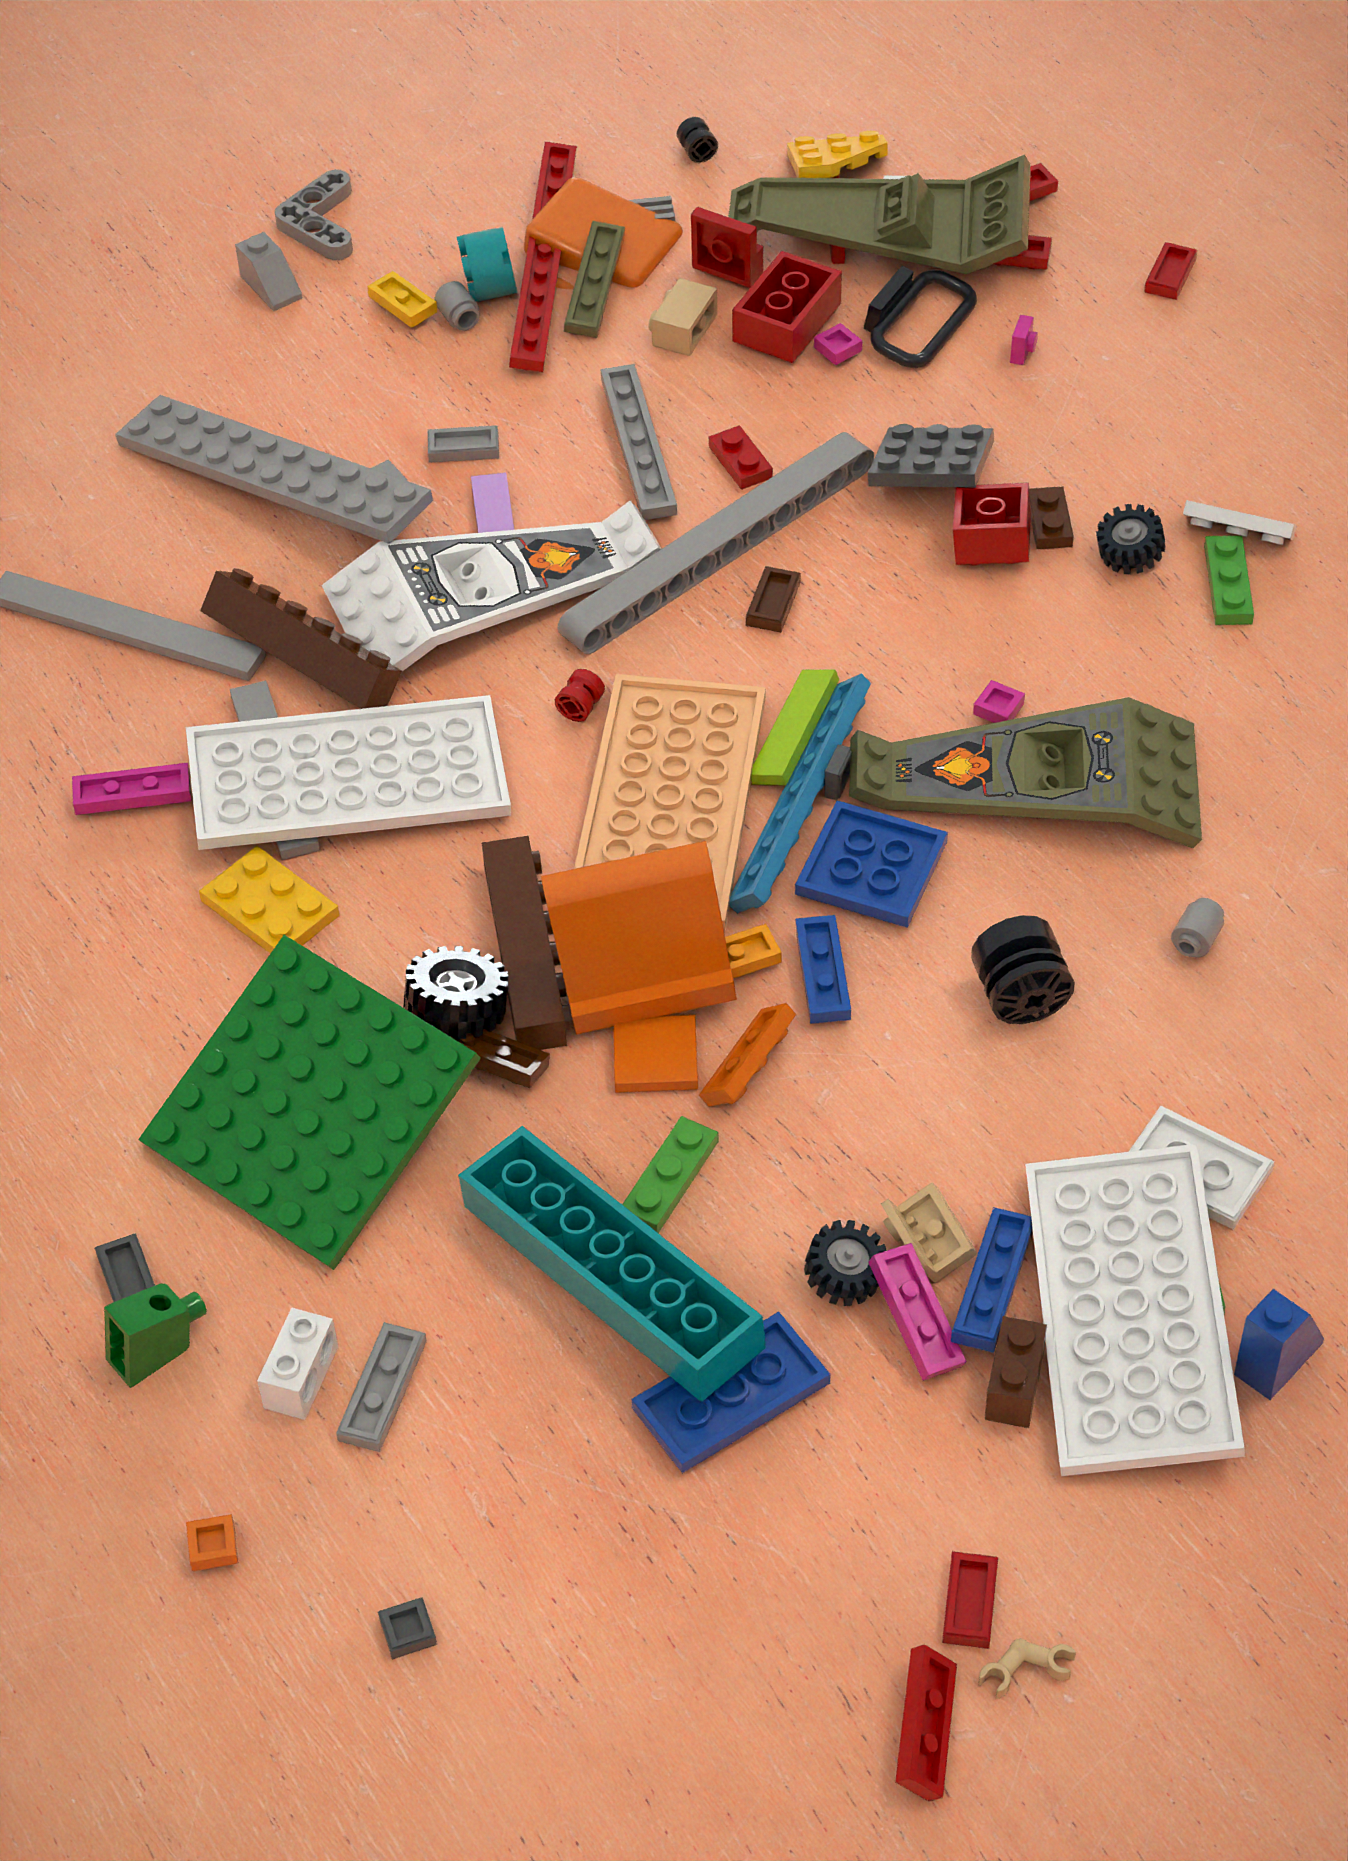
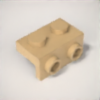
M933 1182L899 1206H896L889 1199L881 1203L888 1215V1218L883 1220L886 1228L897 1242L902 1240L905 1245L912 1243L926 1275L934 1283L978 1254L939 1188Z

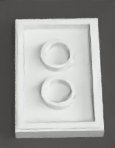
M1160 1106L1129 1152L1198 1144L1209 1218L1234 1229L1272 1172L1275 1161Z

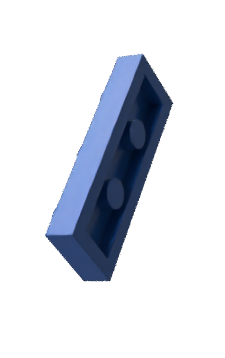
M836 916L796 918L795 930L810 1024L851 1020V1005Z

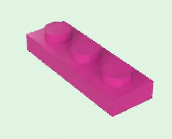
M188 763L72 776L75 815L192 801Z
M912 1243L873 1255L868 1263L922 1380L924 1381L961 1368L967 1361L959 1344L951 1342L952 1329Z

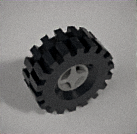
M446 946L437 947V953H433L428 949L422 952V958L416 955L411 960V965L408 964L406 968L403 1008L448 1036L449 1034H457V1039H466L467 1033H472L474 1037L483 1036V1029L491 1032L496 1029V1023L501 1024L504 1020L508 991V972H504V965L501 962L494 963L495 957L492 955L480 956V950L472 948L470 952L463 951V946H455L453 951H448Z

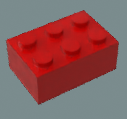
M781 251L732 309V342L793 363L841 304L842 271Z

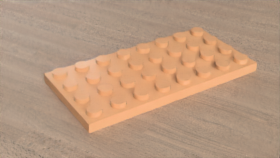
M616 674L574 869L706 841L723 929L725 931L751 785V774L763 716L766 687Z

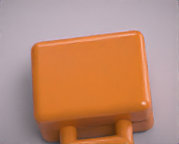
M572 177L566 181L527 225L524 251L527 254L530 236L536 239L535 244L538 246L540 244H548L552 252H554L555 248L561 250L559 265L579 271L592 221L625 227V235L612 282L634 288L641 286L682 236L683 229L675 221L655 219V214L658 213L650 211L582 178ZM557 277L556 288L574 289L571 283Z

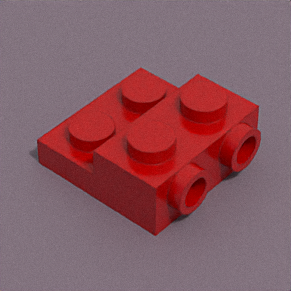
M696 207L690 214L692 268L751 288L764 272L763 246L757 244V227Z

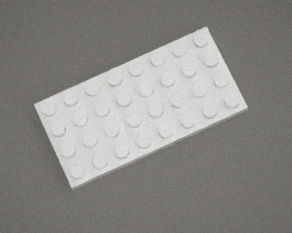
M490 695L186 727L198 850L511 816V803Z
M1198 1144L1025 1164L1043 1323L1047 1324L1045 1341L1061 1476L1245 1457Z

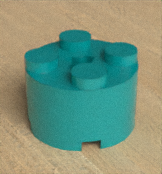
M503 227L457 236L460 254L465 256L461 257L467 282L473 281L472 283H467L469 294L475 302L518 293Z

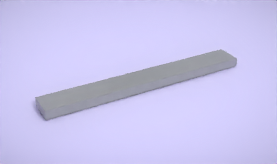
M5 571L0 578V607L239 679L250 681L266 657L265 650L246 641L10 571Z

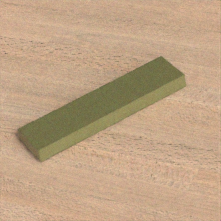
M592 221L565 319L564 332L594 338L598 337L625 235V227Z

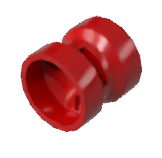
M577 669L569 677L567 686L563 687L554 699L555 706L567 719L575 722L585 721L593 710V704L598 703L603 696L605 685L598 675L592 671Z

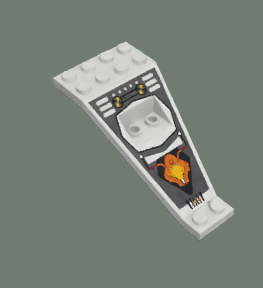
M629 501L602 522L393 540L390 543L381 541L321 586L345 633L360 639L363 642L362 647L368 651L375 650L390 657V664L403 672L437 645L474 632L478 633L485 628L602 588L662 548L637 507Z

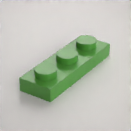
M1206 536L1204 549L1215 625L1253 624L1254 610L1242 536Z
M681 1116L622 1205L659 1233L719 1142L718 1132Z

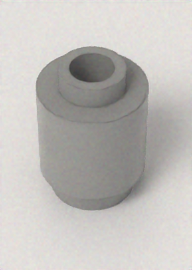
M457 281L448 282L442 285L436 292L434 300L437 302V307L452 327L465 331L477 324L480 318L479 306L462 283Z
M1199 898L1187 906L1171 935L1173 944L1181 954L1188 957H1203L1207 955L1224 925V911L1217 902L1208 898Z

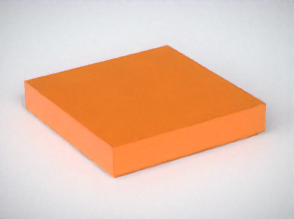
M695 1015L660 1016L613 1024L615 1093L698 1089Z

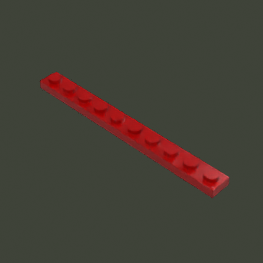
M545 141L532 220L566 181L573 177L577 146ZM529 236L509 368L543 372L561 250L555 248L554 252H552L548 244H540L538 246L535 244L536 239Z

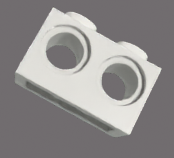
M291 1308L257 1380L264 1409L303 1420L306 1419L338 1349L332 1318Z

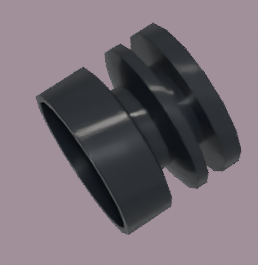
M1025 915L1005 919L990 926L978 936L972 946L971 959L984 985V991L989 999L991 1009L997 1019L1008 1024H1027L1040 1021L1056 1013L1066 1005L1074 993V979L1061 954V949L1049 923L1044 919Z

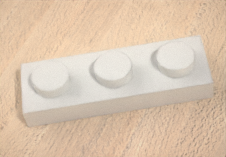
M1186 500L1183 515L1192 517L1190 522L1192 525L1211 529L1213 522L1227 525V533L1247 537L1249 530L1263 533L1261 540L1283 545L1284 538L1293 540L1296 525L1188 500Z

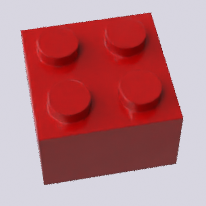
M1029 482L956 487L953 517L956 565L1029 562L1031 530Z

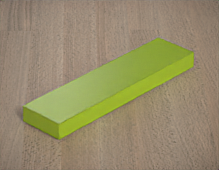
M836 670L801 671L753 764L751 774L753 785H787L840 680Z

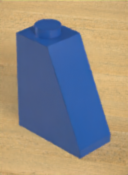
M1272 1289L1245 1319L1234 1375L1271 1400L1324 1342V1337L1311 1314L1275 1289Z

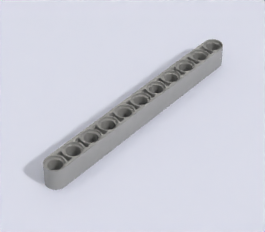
M847 432L836 435L568 609L559 620L558 632L583 653L592 654L863 476L871 467L874 460V452Z

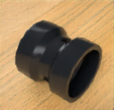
M691 117L679 125L677 138L692 161L698 163L705 162L715 155L718 149V142L703 119Z

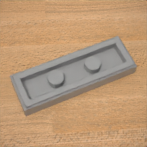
M384 1322L336 1432L338 1441L377 1452L381 1451L427 1342L425 1333Z

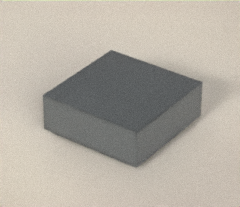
M838 744L825 770V798L837 801L850 778V762L852 759L850 747Z
M423 1597L378 1611L381 1627L392 1659L437 1645L436 1636Z

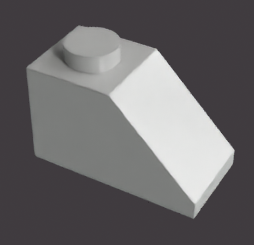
M265 232L235 244L241 278L273 311L302 299L301 290L282 250Z

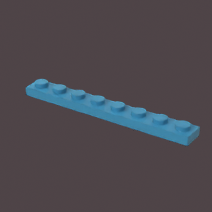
M862 673L836 685L731 893L729 905L736 913L753 907L759 908L770 898L772 893L770 889L776 877L785 867L786 863L784 860L790 848L799 839L798 832L804 820L813 810L812 803L817 793L825 786V770L837 745H841L843 740L852 731L853 726L851 724L857 712L862 709L866 702L864 697L871 683Z

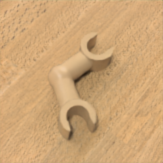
M1016 1639L997 1663H989L982 1668L978 1686H981L988 1677L997 1676L1003 1683L997 1689L996 1699L1002 1698L1009 1690L1010 1677L1023 1661L1045 1667L1049 1675L1056 1680H1068L1071 1671L1056 1665L1054 1660L1060 1657L1067 1660H1075L1076 1651L1065 1644L1055 1645L1049 1649L1029 1643L1024 1639Z

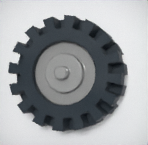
M1125 504V511H1121L1118 506L1113 508V516L1107 512L1103 516L1104 522L1099 521L1098 531H1096L1101 559H1103L1107 567L1112 565V570L1117 573L1122 567L1124 574H1131V568H1136L1138 574L1143 572V565L1151 569L1154 567L1153 559L1158 562L1161 560L1162 552H1165L1163 525L1159 515L1155 516L1154 510L1148 508L1145 512L1144 505L1138 504L1136 510H1132L1131 504Z
M840 1220L833 1221L831 1229L827 1224L823 1226L819 1234H815L805 1259L804 1272L805 1275H810L807 1281L810 1288L818 1285L816 1295L822 1299L826 1293L830 1294L829 1303L834 1305L837 1304L839 1298H843L844 1306H851L854 1298H856L858 1304L866 1301L868 1295L872 1297L875 1294L879 1285L868 1261L873 1255L887 1251L885 1244L877 1246L881 1237L876 1232L869 1237L867 1235L869 1227L862 1224L860 1230L854 1229L855 1221L852 1220L847 1221L845 1228H842Z

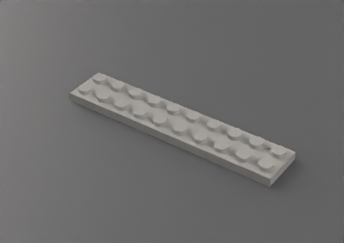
M159 395L151 401L148 406L115 434L119 446L386 543L393 541L433 502L431 489L163 395Z

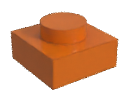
M232 1514L186 1522L189 1559L192 1571L238 1564L235 1526Z

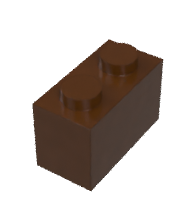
M1003 1316L987 1391L985 1420L1029 1428L1043 1360L1047 1324Z

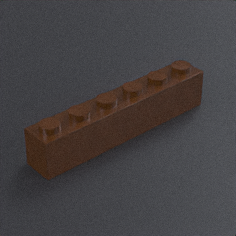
M233 568L232 572H215L200 610L202 613L358 708L388 706L402 670L390 664V657L375 650L368 651L362 647L363 642L357 637L338 633L334 630L335 625L332 622L320 617L313 618L306 614L308 609L305 606L288 600L286 602L279 597L281 593L277 589L264 584H256L252 581L254 576L244 570Z
M529 836L482 842L484 869L501 962L504 965V972L507 971L509 976L507 995L516 1041L539 1050L567 1046L566 1029H572L573 1022L570 1005H562L560 997L567 996L563 973H555L554 966L560 965L555 941L549 942L548 935H552L553 930L548 911H543L542 907L543 904H546L542 881H537L536 876L537 874H542L539 850L531 851Z

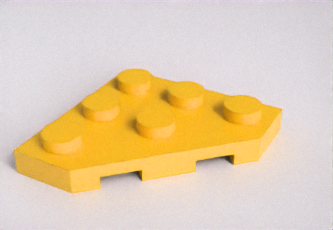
M863 131L856 137H847L846 134L835 133L828 135L827 139L814 140V137L801 136L795 138V142H787V156L798 178H832L839 175L841 167L847 165V169H855L867 164L869 156L875 154V158H882L888 155V142L884 135H879L877 131Z

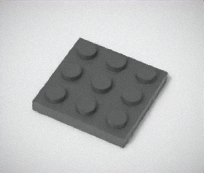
M909 424L889 427L868 471V485L891 487H976L994 443L993 428H983L976 424L967 425L963 428H948L943 424H935L927 428H913Z

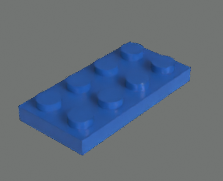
M780 1312L763 1321L766 1348L704 1401L698 1400L670 1376L631 1399L634 1412L681 1473L686 1472L830 1384L831 1374Z

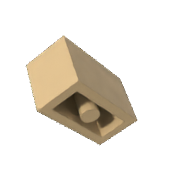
M679 278L672 290L666 292L657 311L654 310L650 316L649 330L652 331V346L690 356L717 316V288Z

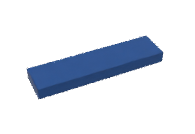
M993 1207L952 1330L951 1342L994 1353L1003 1316L1006 1317L1032 1236L1031 1216Z

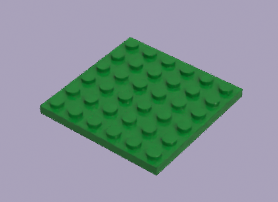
M283 935L138 1140L332 1270H335L481 1058L473 1050L296 941Z

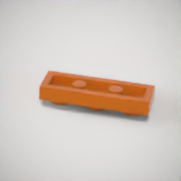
M787 1003L762 1008L700 1092L699 1096L708 1107L725 1103L733 1104L746 1093V1084L755 1073L759 1072L768 1061L766 1056L774 1045L786 1037L788 1034L787 1027L797 1015Z

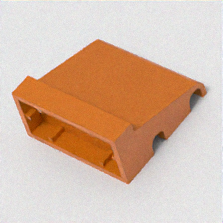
M706 841L541 876L576 1035L614 1027L613 1024L655 1018L737 1000Z

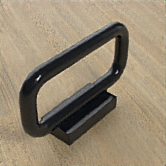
M901 266L870 302L863 329L871 332V344L882 356L908 368H919L933 360L975 308L977 296L969 284L947 272L933 269L923 271L912 281L914 271ZM937 283L961 295L963 302L920 353H907L885 341V334L926 285Z

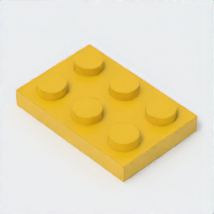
M255 846L199 890L200 900L269 953L273 951L283 935L303 946L340 916L337 904L258 846Z

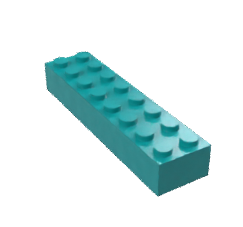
M521 1126L458 1175L466 1209L701 1402L766 1348L763 1316L525 1127Z

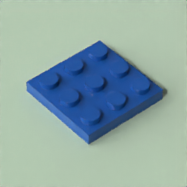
M837 800L795 884V895L908 928L947 844L948 832Z

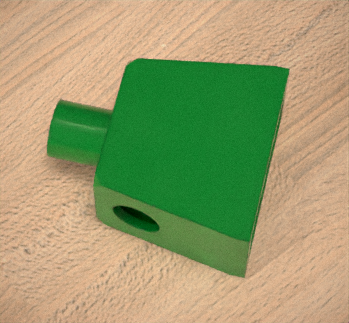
M160 1283L104 1307L105 1358L130 1388L188 1349L190 1346V1323L207 1313L203 1299L195 1291L179 1299L167 1284Z

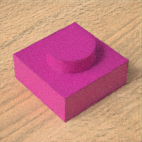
M1021 314L1012 335L1010 363L1024 365L1028 352L1034 353L1038 332L1033 331L1034 317Z
M839 323L815 336L814 348L834 365H837L862 351V340L842 323Z
M991 680L975 701L973 715L993 723L1012 720L1024 705L1025 693Z

